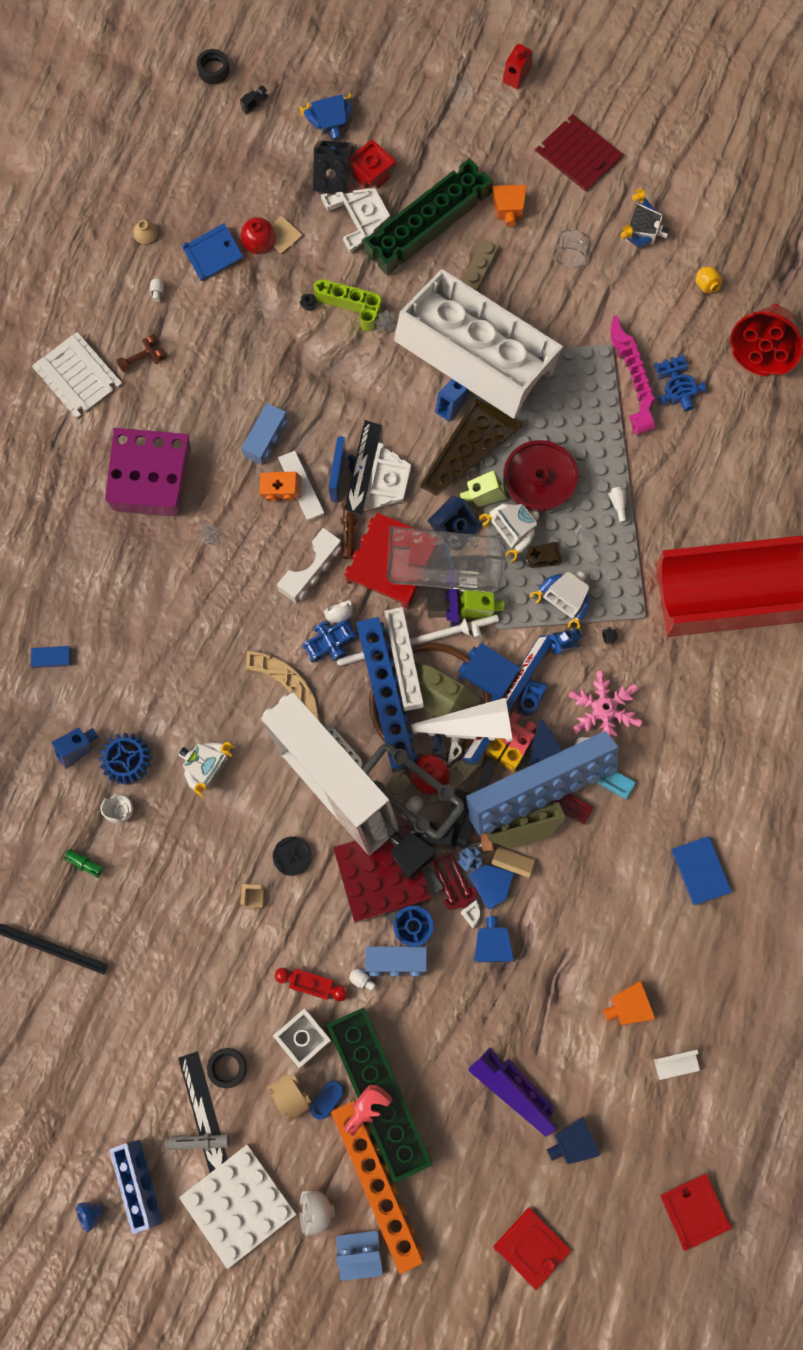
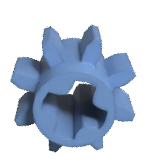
M466 847L460 853L458 863L466 872L469 870L476 871L482 866L481 859L484 856L476 847L473 849Z

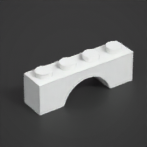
M324 528L312 541V546L316 553L313 564L308 569L300 572L288 570L277 584L278 591L295 603L299 599H304L308 592L307 589L317 583L320 573L322 571L325 572L329 568L333 557H337L342 551L341 540Z

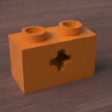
M296 471L260 473L259 494L266 501L270 502L277 501V499L294 501V498H301L302 476Z

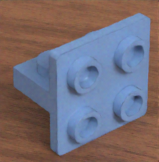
M378 1231L345 1234L336 1237L338 1253L336 1258L341 1281L382 1276Z

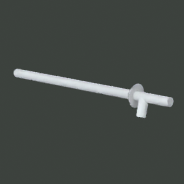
M497 615L466 623L464 618L460 625L411 638L410 644L413 646L460 632L469 635V630L471 629L474 638L480 639L482 635L479 627L499 622ZM361 652L339 658L337 664L343 666L364 660V653Z

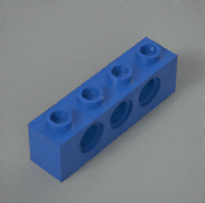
M140 1140L109 1149L131 1233L135 1234L162 1224Z

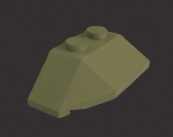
M414 662L424 705L421 709L435 717L477 706L480 702V699L461 683L431 666Z
M550 802L543 808H537L526 816L516 818L509 824L502 825L492 832L486 833L490 842L511 849L549 838L565 820V815L559 803Z

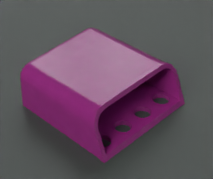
M113 428L105 500L110 508L117 512L177 516L180 512L188 460L191 452L189 434ZM126 436L127 442L120 444L118 437ZM139 437L146 439L145 444L142 446L135 444L136 439ZM162 439L164 444L162 447H155L154 441ZM176 440L182 442V447L179 449L172 447L173 442Z

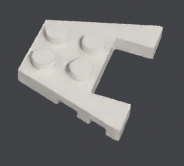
M375 188L354 190L353 193L346 194L337 192L336 195H321V200L327 211L345 205L358 231L343 237L349 253L356 250L363 244V240L378 231L381 226L390 220V215Z

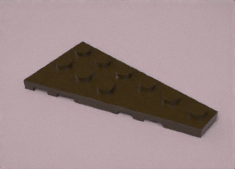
M475 398L424 478L420 488L438 496L520 430L524 423Z

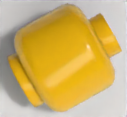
M708 266L701 268L697 272L695 281L704 293L710 294L720 289L723 279L714 267Z

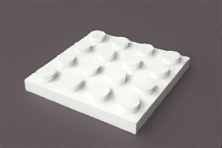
M248 1144L179 1197L227 1269L296 1215L294 1209Z

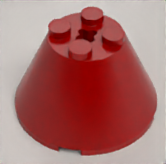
M772 304L767 308L741 318L735 324L729 340L735 360L749 372L760 376L774 374L779 376L791 371L799 363L803 354V338L795 321V315L779 304Z

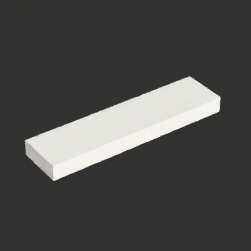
M292 451L278 457L284 472L296 471L302 476L301 498H297V501L307 522L324 516V511L296 452Z

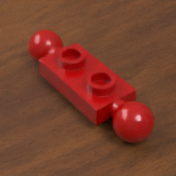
M284 967L278 968L275 971V980L280 984L290 982L289 989L324 1000H328L329 995H332L339 1002L346 1000L348 997V990L345 986L338 985L332 987L334 980L294 969L293 974H290V971Z

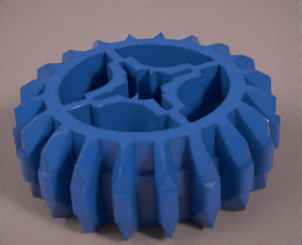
M123 733L122 738L119 734H116L115 741L109 738L111 744L104 743L103 746L106 748V751H100L104 756L99 758V761L103 763L100 765V768L105 770L103 774L109 776L110 781L116 779L117 784H120L123 780V784L128 785L129 779L134 784L136 783L135 777L142 780L140 774L142 772L144 774L148 773L145 767H151V764L147 761L152 760V756L147 755L151 752L150 748H146L147 742H142V738L140 736L136 738L133 733L129 738L127 733ZM124 745H133L139 750L127 751ZM118 749L117 756L112 758L113 753ZM124 753L128 756L127 764L123 761ZM140 757L138 765L133 769V763L139 760ZM123 766L127 773L116 772L112 767Z

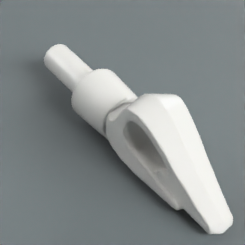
M452 737L448 765L462 753V747L459 745L460 738ZM457 748L459 752L454 756L453 752Z

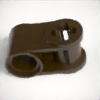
M558 542L532 546L528 549L525 563L530 568L555 566L563 562Z

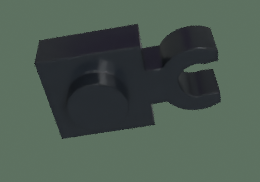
M260 86L256 92L253 90L245 94L240 99L242 111L248 114L259 106L260 101L266 100L268 98L266 94L267 89L264 86Z

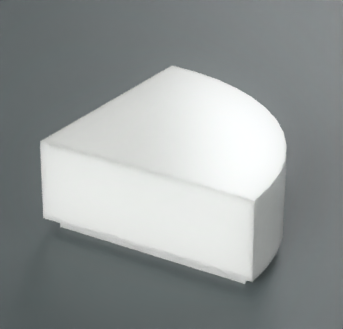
M476 900L460 912L472 929L477 925L480 918V907Z

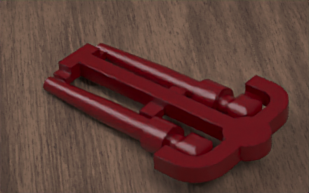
M452 853L433 860L439 879L444 887V893L448 896V899L442 900L445 907L449 910L459 907L465 909L468 903L477 898L475 886L468 889L469 885L465 881ZM450 858L458 877L454 879L446 859ZM441 861L450 878L449 882L446 881L438 865ZM460 882L461 889L464 890L465 897H470L472 895V892L473 896L468 899L463 898L456 883ZM453 885L455 892L459 898L458 903L452 906L449 904H454L456 902V898L452 895V889L449 888V886Z

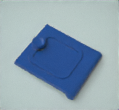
M225 223L189 243L182 244L200 281L206 280L244 258Z

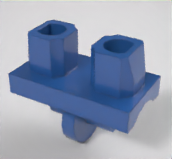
M578 628L572 631L564 630L549 635L550 639L553 640L550 648L555 654L577 649L580 647L578 642L583 639V635Z

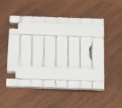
M78 332L71 335L32 365V368L76 419L81 416L78 410L83 408L85 412L113 392V389L110 387L112 384H115L117 387L122 385V382Z

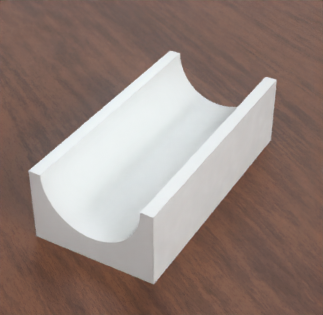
M443 269L400 311L394 338L395 342L513 419L518 415L527 395L541 376L551 377L563 347Z

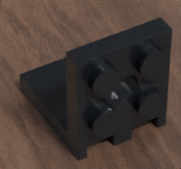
M318 141L314 147L313 191L348 193L349 156L353 151V143ZM328 169L334 170L336 173L335 178H328L326 171Z

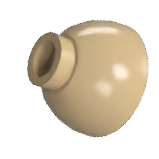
M141 220L135 225L133 234L138 243L150 244L156 240L158 230L152 222Z

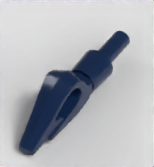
M435 734V736H432L435 744L432 749V755H436L435 752L439 750L441 753L440 757L447 763L441 735Z

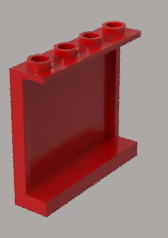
M376 513L375 517H372L369 521L367 534L364 533L362 535L359 550L356 549L353 554L352 560L354 561L352 565H348L344 574L346 576V583L350 584V581L396 600L401 603V607L408 609L438 547L439 538Z

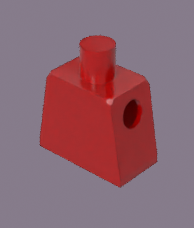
M516 44L506 61L502 83L515 89L519 88L533 64L531 49L522 44Z

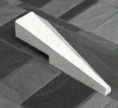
M506 698L411 724L413 735L421 732L428 733L429 736L445 734L446 737L476 739V737H488L489 740L505 738L509 742L513 741Z

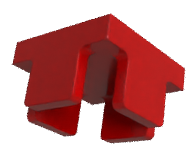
M371 139L349 157V166L353 169L354 179L364 188L367 186V183L370 186L375 183V187L379 188L390 179V170L396 166V161L379 144Z

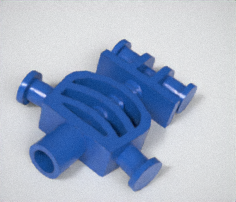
M683 354L678 358L671 357L670 362L667 359L659 364L656 362L654 363L656 373H659V380L672 377L666 384L665 395L658 397L661 405H666L668 401L672 405L681 403L683 410L686 412L694 408L691 399L696 397L697 392L702 391V393H705L706 386L704 382L696 385L694 378L690 375H678L686 372L689 367Z

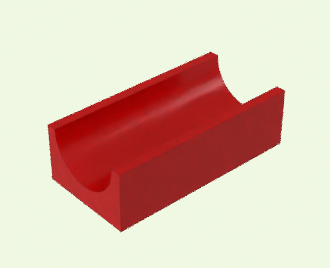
M803 535L662 550L655 567L667 637L803 622Z

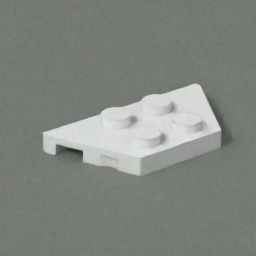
M378 443L363 508L365 511L404 501L411 465L405 460H401L394 452L391 453L382 443Z

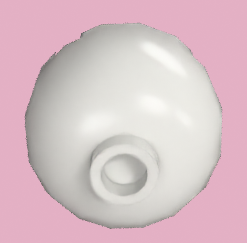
M319 1191L302 1192L300 1198V1205H303L302 1213L300 1212L302 1232L305 1236L321 1234L330 1225L331 1218L335 1216L334 1205H330L328 1197Z

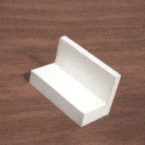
M698 1050L654 1059L658 1079L662 1080L700 1071L696 1058Z

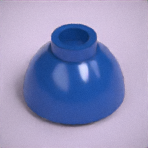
M81 1202L76 1206V1213L81 1227L84 1231L90 1232L97 1225L99 1218L103 1216L101 1206L89 1202Z

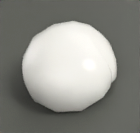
M348 600L328 607L324 610L326 619L336 624L350 619L353 614L351 601Z
M114 794L109 799L105 798L100 807L102 815L113 824L127 821L133 813L132 802L126 796Z

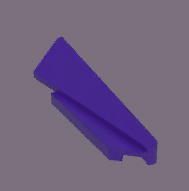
M489 1047L469 1067L468 1071L545 1137L557 1129V1125L552 1122L551 1114L554 1112L552 1104L509 1059L502 1064Z

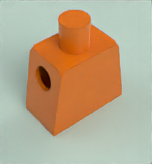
M526 185L493 186L492 200L497 219L505 220L507 227H514L516 220L522 219Z
M641 981L611 997L612 1007L602 1010L606 1021L617 1018L620 1026L655 1019Z

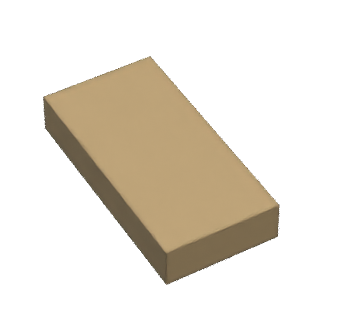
M497 847L492 864L529 878L535 860Z

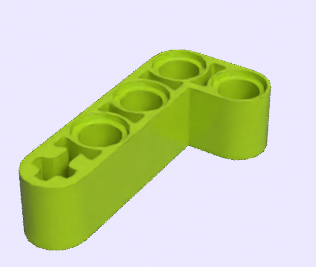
M324 279L317 280L314 283V294L318 302L359 312L361 328L365 331L375 329L381 313V298L377 293Z

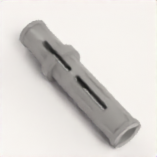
M205 1133L204 1136H168L165 1139L166 1151L183 1149H205V1151H210L211 1148H229L228 1134L211 1135L210 1133Z

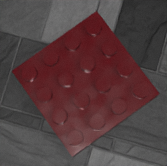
M409 824L398 827L399 831L397 833L403 839L411 833ZM356 840L333 847L355 924L399 911L407 906H415L432 900L423 870L408 882L391 858L390 851L394 846L388 840L370 856Z

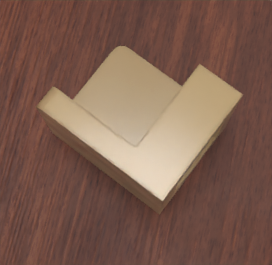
M242 884L240 904L243 907L263 908L264 887L262 885Z

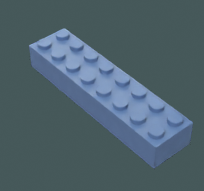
M604 731L466 796L468 819L479 836L492 832L502 825L509 824L516 818L526 816L537 808H543L548 803L559 800L571 792H576L585 785L593 784L606 775H612L617 771L618 746L609 734Z

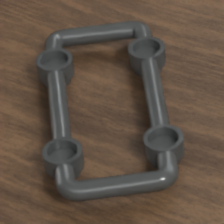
M390 744L381 745L362 769L366 775L370 773L387 751L392 755V759L396 764L405 765L436 789L440 799L447 802L451 801L456 805L450 816L440 829L436 831L431 827V823L427 818L418 817L386 792L382 782L373 781L389 799L391 806L414 823V829L417 832L426 833L433 839L442 838L463 812V801L455 795V790L450 785H442L411 761L409 754L405 750L396 749Z

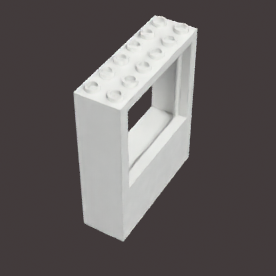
M293 692L289 695H284L275 707H271L263 713L261 720L281 756L369 856L382 846L394 832L399 831L389 799Z

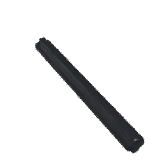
M0 924V935L103 975L108 970V964Z

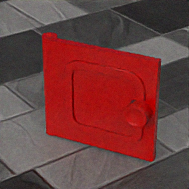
M706 1173L660 1194L684 1252L732 1229Z
M530 1207L524 1211L493 1246L494 1250L499 1252L535 1290L541 1286L571 1252Z

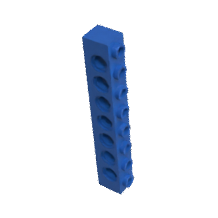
M379 617L356 622L385 744H390L395 748L398 745H404L406 752L409 754V759L415 763L417 760L416 751L411 750L410 743L413 742L411 731L407 732L405 726L409 724L407 714L402 713L401 694L398 695L396 689L400 687L397 676L393 677L392 670L395 669L393 658L388 657L387 653L391 651L389 641L384 640L383 636L386 633L384 622L380 623ZM376 636L379 638V641L371 643L369 639ZM376 654L384 656L381 661L373 659ZM381 672H386L388 674V677L385 679L378 678V674ZM385 690H390L393 694L386 698L382 693ZM394 708L397 710V713L394 716H389L386 713L387 710ZM396 726L402 729L401 733L397 735L391 732V729ZM388 753L392 773L409 769L405 765L396 764L392 759V755Z

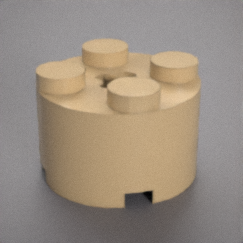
M286 1073L268 1085L266 1089L267 1091L270 1089L273 1091V1094L270 1096L281 1114L289 1116L286 1119L289 1123L308 1110V1104L311 1101L305 1092L301 1093L297 1088L299 1082L294 1074L289 1076Z

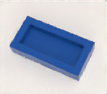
M70 646L31 648L32 668L71 666Z

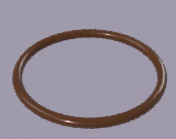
M423 643L411 646L412 653L440 651L451 654L463 662L468 663L470 659L462 651L444 644ZM386 672L379 673L378 678L383 679ZM371 686L369 696L371 720L378 735L385 742ZM483 690L484 704L492 702L490 700L491 694ZM469 739L461 746V755L465 753V749L470 747L474 739ZM400 745L396 747V749H403L406 751V749H404ZM455 749L453 752L454 756L458 754V749ZM450 752L445 753L446 761L449 760ZM416 753L417 759L424 756L423 754Z

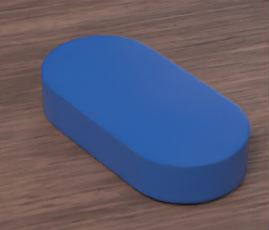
M328 1082L311 1103L310 1112L314 1118L325 1119L344 1095V1088L339 1082Z

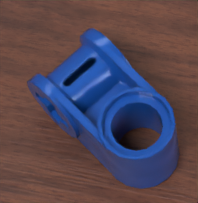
M532 678L529 679L519 707L520 712L524 716H532L536 712L547 683L542 684L532 680ZM530 702L534 707L528 709L524 706V703Z

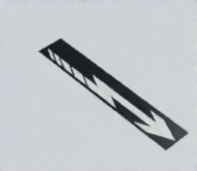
M364 420L344 508L346 511L360 515L363 513L382 427L380 424Z
M198 1051L179 1057L178 1060L199 1136H204L205 1133L221 1135ZM211 1148L210 1151L203 1149L209 1173L228 1160L225 1148Z

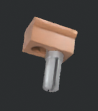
M486 833L481 835L482 842L466 844V847L471 849L477 846L476 848L482 850L483 853L496 852L495 843L488 840Z

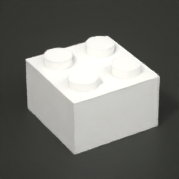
M305 1008L273 1035L298 1068L306 1065L332 1042L330 1037Z

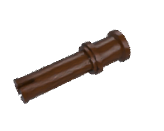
M346 502L341 503V508H343V518H341V524L343 525L342 558L352 559L354 526L357 523V519L355 518L356 513L344 510Z

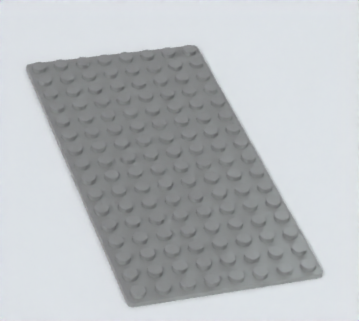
M612 345L562 348L551 377L541 376L527 395L518 415L514 418L524 423L523 427L479 462L480 476L495 471L504 486V466L511 452L526 442L546 440L565 448L575 460L578 469V482L574 494L561 507L551 511L538 512L539 519L536 520L535 535L530 545L522 553L519 552L517 554L516 562H510L515 557L513 554L506 558L507 551L514 550L515 547L511 548L492 522L488 528H485L494 600H504V611H494V615H497L499 622L494 623L497 630L567 625L569 621L574 620L575 616L573 618L569 617L543 598L545 594L541 595V601L538 604H535L539 599L538 595H533L530 599V594L537 592L540 585L548 577L557 574L564 575L566 572H570L573 575L579 571L584 573L586 576L584 583L589 586L587 593L590 598V607L583 620L579 621V624L644 619L646 616ZM472 392L473 401L476 398L488 404L489 406L499 410L498 408H496L495 406H493L492 404H490L489 402H487L486 400ZM504 486L507 499L484 505V514L489 515L490 511L503 503L518 504L508 495ZM616 487H622V489L627 490L625 507L627 521L619 522L618 513L608 495L611 489ZM550 542L559 543L563 558L561 564L530 568L526 565L525 558L530 547Z

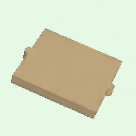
M282 216L271 223L276 234L273 247L281 255L303 237Z

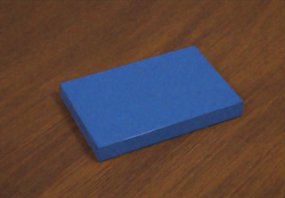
M343 436L337 437L329 482L330 500L337 503L347 453L345 437Z
M709 836L671 849L693 906L731 893Z

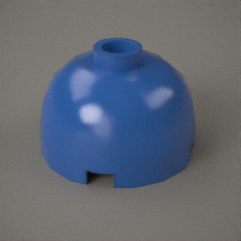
M407 906L401 909L396 914L393 922V931L396 938L408 946H420L426 943L434 930L431 915L419 906Z

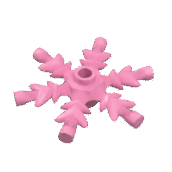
M597 671L598 682L593 681V684L598 689L595 692L600 695L598 700H593L591 694L588 697L583 690H581V694L571 690L568 696L578 700L575 705L586 704L584 708L591 706L594 709L592 714L585 713L587 717L577 718L581 722L572 727L576 734L583 728H586L588 732L592 723L594 726L596 725V719H602L604 722L600 726V728H604L602 732L606 731L613 740V736H618L612 728L616 727L611 723L613 717H617L619 723L623 721L628 728L630 723L640 727L643 721L633 717L635 712L625 713L626 709L622 711L617 709L618 703L625 704L624 700H633V697L630 695L638 690L637 686L632 684L626 690L622 686L619 694L615 691V698L610 699L607 696L611 690L607 689L610 680L605 681L604 671ZM602 706H607L609 710H604Z

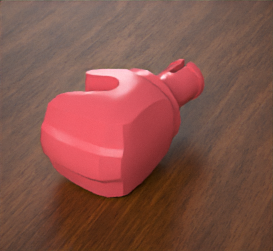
M369 1085L352 1106L355 1114L343 1128L347 1132L349 1131L350 1135L354 1136L364 1122L372 1123L374 1121L372 1116L380 1115V1111L371 1109V1105L381 1104L388 1106L393 1101L391 1095L378 1085Z

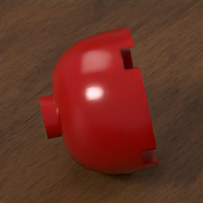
M254 217L244 223L241 228V240L243 247L252 254L262 252L264 254L273 248L276 234L273 225L268 220L262 217Z
M428 754L421 756L415 761L416 765L442 785L449 784L451 774L443 758ZM411 771L412 782L420 792L429 795L438 793L436 789Z

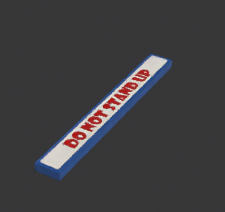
M549 635L538 637L502 698H506L508 713L552 644L553 640L550 639ZM476 737L463 756L462 761L466 764H477L491 740L488 737Z

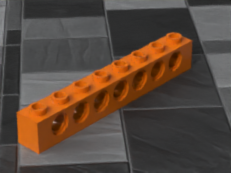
M354 1100L331 1111L398 1272L402 1274L423 1264L422 1257L425 1254L421 1244L416 1245L413 1238L416 1236L415 1230L411 1223L407 1224L404 1216L408 1214L403 1203L399 1204L396 1196L399 1193L394 1182L390 1184L387 1176L390 1173L386 1163H381L379 1159L381 1151L377 1142L373 1144L370 1135H373L369 1123H363L354 1136L350 1135V1132L343 1128L355 1114V1110L352 1107L355 1104ZM360 1138L365 1139L367 1142V1148L363 1151L356 1148V1141ZM369 1158L373 1159L376 1163L375 1169L371 1171L364 1167V1161ZM375 1179L383 1180L385 1186L382 1190L377 1191L373 1188V1181ZM384 1199H389L393 1202L391 1210L385 1211L381 1207V1202ZM397 1219L402 1223V1228L399 1231H393L390 1228L392 1220ZM402 1240H407L411 1244V1248L406 1252L399 1249L398 1245Z

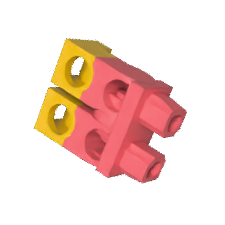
M514 711L509 715L513 741L509 742L505 738H495V740H491L484 751V755L496 759V762H498L505 748L509 745L499 764L513 772L516 771L533 741L537 726L530 721H527L524 728L517 725L521 716Z

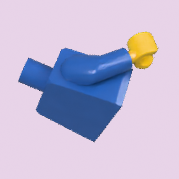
M348 93V97H343V94L311 102V106H309V103H306L307 108L299 107L301 115L306 117L322 133L330 132L332 140L342 138L340 129L344 128L346 122L350 120L353 109L350 93Z

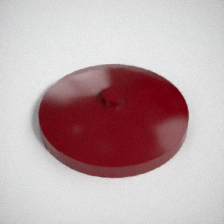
M534 440L518 446L508 456L503 471V482L508 495L518 505L522 504L531 511L546 512L561 507L572 497L578 482V469L571 454L562 446L551 441Z

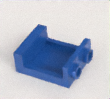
M480 643L477 648L473 647L468 654L470 657L468 663L464 661L458 671L461 674L458 678L462 680L464 677L491 694V701L499 700L504 695L520 667L483 643Z

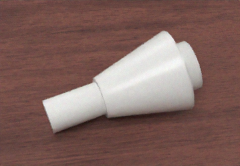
M622 487L613 488L608 493L618 513L619 522L627 521L625 514L627 490L622 489Z

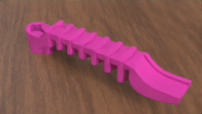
M615 315L613 316L610 328L611 341L613 346L619 350V358L625 357V366L630 365L628 367L630 375L633 374L631 379L635 383V392H638L637 399L640 401V412L629 415L634 434L639 435L655 428L649 408L654 404L655 397L652 396V388L649 387V379L646 378V370L643 369V362L640 360L637 344H635L632 336L627 335L622 330L618 316Z

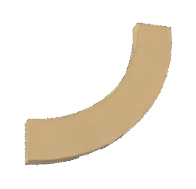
M247 651L246 671L262 673L278 681L289 693L293 692L319 721L318 708L311 689L296 670L284 661L271 657V655Z

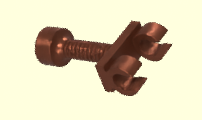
M155 334L142 339L146 348L144 351L128 359L121 357L116 360L122 373L129 370L130 364L146 356H151L155 364L167 358L163 348L155 352L152 351L151 347H155L159 343Z

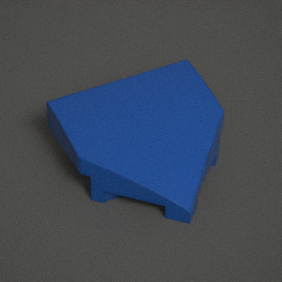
M484 865L469 874V877L486 907L490 910L507 900L515 873L492 865Z

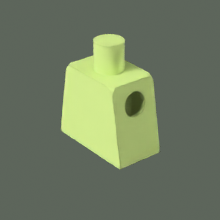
M495 471L468 481L469 490L460 493L462 499H465L466 502L474 501L478 507L507 499L503 483Z

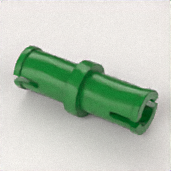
M72 849L65 853L64 860L77 866L78 870L86 871L96 878H99L103 873L104 867L91 861L90 857L82 856Z

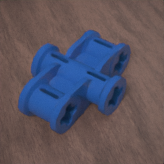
M349 619L340 622L332 628L329 627V621H323L315 626L314 631L318 632L319 635L302 645V648L306 649L309 654L311 663H315L331 654V660L334 662L347 654V651L343 650L342 647L359 637L358 633H355L351 627Z

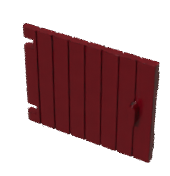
M571 114L568 117L571 123L569 124L564 121L542 142V145L545 147L538 146L535 151L584 191H587L623 157V153Z

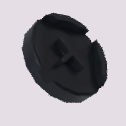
M290 836L283 838L276 844L272 858L279 872L286 876H297L304 873L310 866L312 853L306 841Z

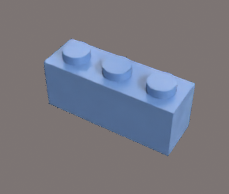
M266 403L241 448L244 457L261 465L270 458L273 445L278 443L280 439L279 434L288 425L285 411Z
M365 947V972L370 973L371 977H381L382 973H390L391 977H402V973H410V977H422V973H426V947Z

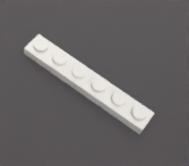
M403 607L386 610L384 613L404 711L422 708L424 705Z

